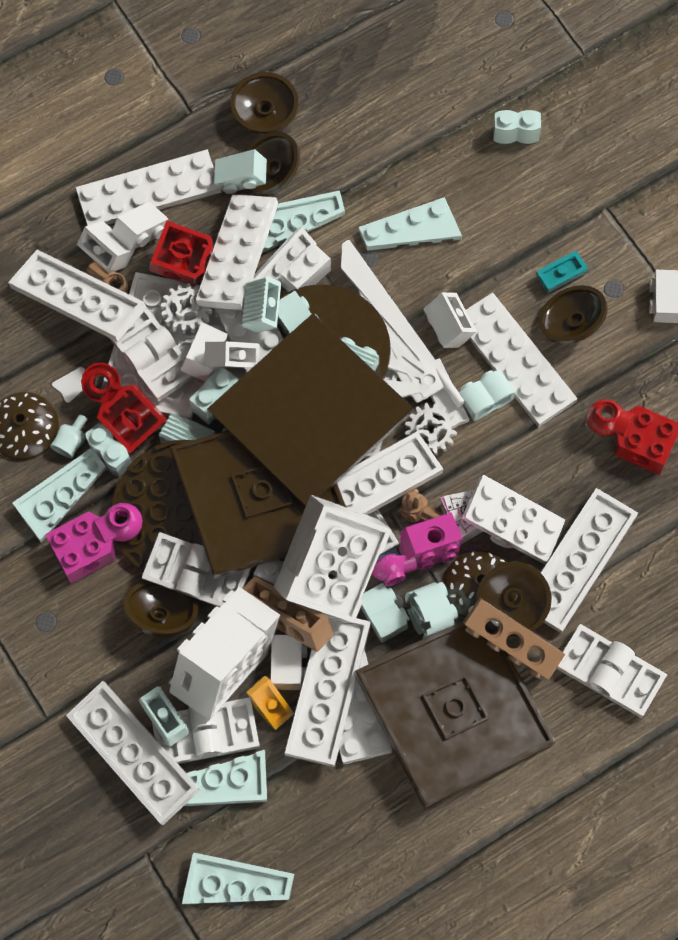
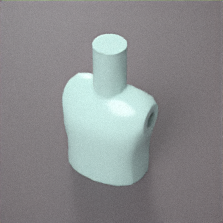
M79 414L72 426L62 425L50 447L55 452L67 458H72L86 439L81 429L87 418Z

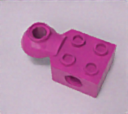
M118 503L111 506L102 517L87 512L45 535L72 584L114 562L115 545L113 541H127L134 538L142 528L143 519L140 511L135 506L129 503ZM119 517H127V521L125 523H116Z
M452 512L404 528L399 534L401 538L398 542L401 556L390 554L380 558L374 566L372 575L376 579L384 581L385 586H392L405 580V573L417 569H429L434 563L440 561L446 563L454 560L459 555L462 536Z

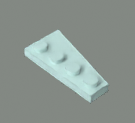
M340 191L279 203L262 253L283 244L298 227H302L306 232H309L345 215Z
M445 197L359 227V233L367 251L394 248L402 244L412 246L419 245L420 242L432 241V243H438L447 239H453V241L462 240V235Z
M90 448L12 504L39 541L42 542L46 538L45 534L56 527L106 470V466L95 451Z
M265 750L246 757L241 756L226 763H218L203 770L186 773L201 790L184 806L267 802Z
M193 853L182 904L289 900L294 874Z

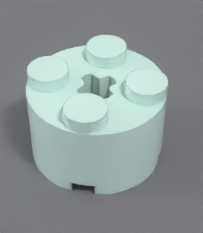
M433 582L405 595L406 603L410 601L411 608L407 610L411 622L418 634L424 633L423 639L454 626V619L458 618L455 606L450 604L446 597L448 593L443 582L438 584Z

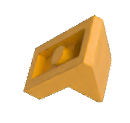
M266 676L246 692L252 700V706L275 730L294 714L271 680Z

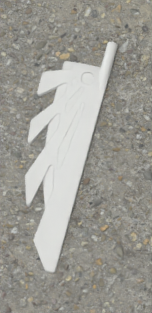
M347 240L342 243L341 270L359 290L360 296L370 302L379 312L388 329L391 343V358L388 369L395 371L402 382L385 381L402 398L412 396L417 403L444 388L457 407L463 405L465 401L351 241Z

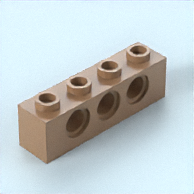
M254 576L243 588L250 595L280 614L276 626L278 630L314 651L319 652L334 636L327 616L315 609L286 600L274 586Z
M480 597L463 621L468 626L465 631L476 638H479L480 635L488 640L486 644L497 652L503 649L509 653L507 657L518 666L524 663L530 667L528 672L540 680L543 676L549 680L565 656L561 650ZM490 620L498 622V629L494 633H488L485 630V625ZM511 634L519 636V642L514 647L507 646L506 639ZM531 648H538L540 650L538 659L529 660L527 658V653Z

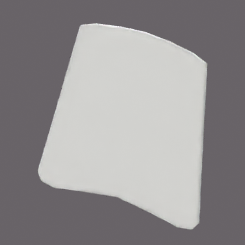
M83 367L77 368L52 383V386L62 393L67 403L82 391L81 379L85 371Z

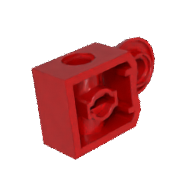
M166 220L151 259L149 271L184 284L190 283L194 287L203 280L211 254L213 253L211 236Z
M102 362L95 363L84 371L81 379L83 392L92 401L102 403L97 418L129 453L134 451L168 420L136 384L122 386L118 372L111 365ZM100 375L104 376L108 382L104 389L98 388L95 383L96 378Z
M609 399L594 402L586 413L587 425L597 435H616L615 453L617 457L661 475L678 438V422L639 405L629 411H625L618 403ZM609 413L612 417L606 419L601 414Z

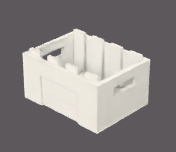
M310 495L274 588L288 601L354 623L363 602V593L380 553H383L391 529L377 518ZM340 547H345V554L341 556L338 555V549ZM335 570L337 573L336 577L330 579L328 577L329 572Z
M240 587L235 592L231 590L222 600L224 604L220 608L216 606L207 616L209 620L205 624L201 622L193 631L194 637L190 641L186 639L178 647L179 655L174 675L169 681L171 685L169 692L209 721L268 655L280 614Z

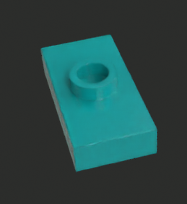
M575 250L536 271V277L546 292L550 293L588 273V267Z

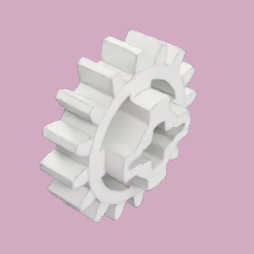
M190 283L187 284L186 288H182L181 284H179L177 291L171 288L169 289L170 296H163L165 303H161L162 318L166 319L167 327L173 325L174 332H177L180 328L183 334H186L187 329H190L194 334L195 328L200 327L201 323L210 322L208 315L212 314V308L202 307L200 309L195 301L200 286L197 285L194 289H191ZM171 308L176 312L175 317L171 313Z
M425 403L424 410L416 407L417 414L409 416L412 422L405 423L406 427L410 429L405 432L406 436L408 437L418 432L422 438L429 441L430 444L426 445L430 450H433L435 456L438 455V449L440 448L446 452L445 445L453 446L454 442L451 437H457V432L452 430L457 427V423L454 421L450 422L454 418L453 413L446 415L447 407L444 406L439 410L438 403H435L433 408H430L428 403ZM433 415L440 416V417L443 418L445 421H443V420L438 421L437 419H435V418L433 417ZM424 417L425 419L422 421V423L420 425H417L419 420ZM430 425H433L435 428L432 434L428 431ZM446 433L445 437L438 442L441 435Z

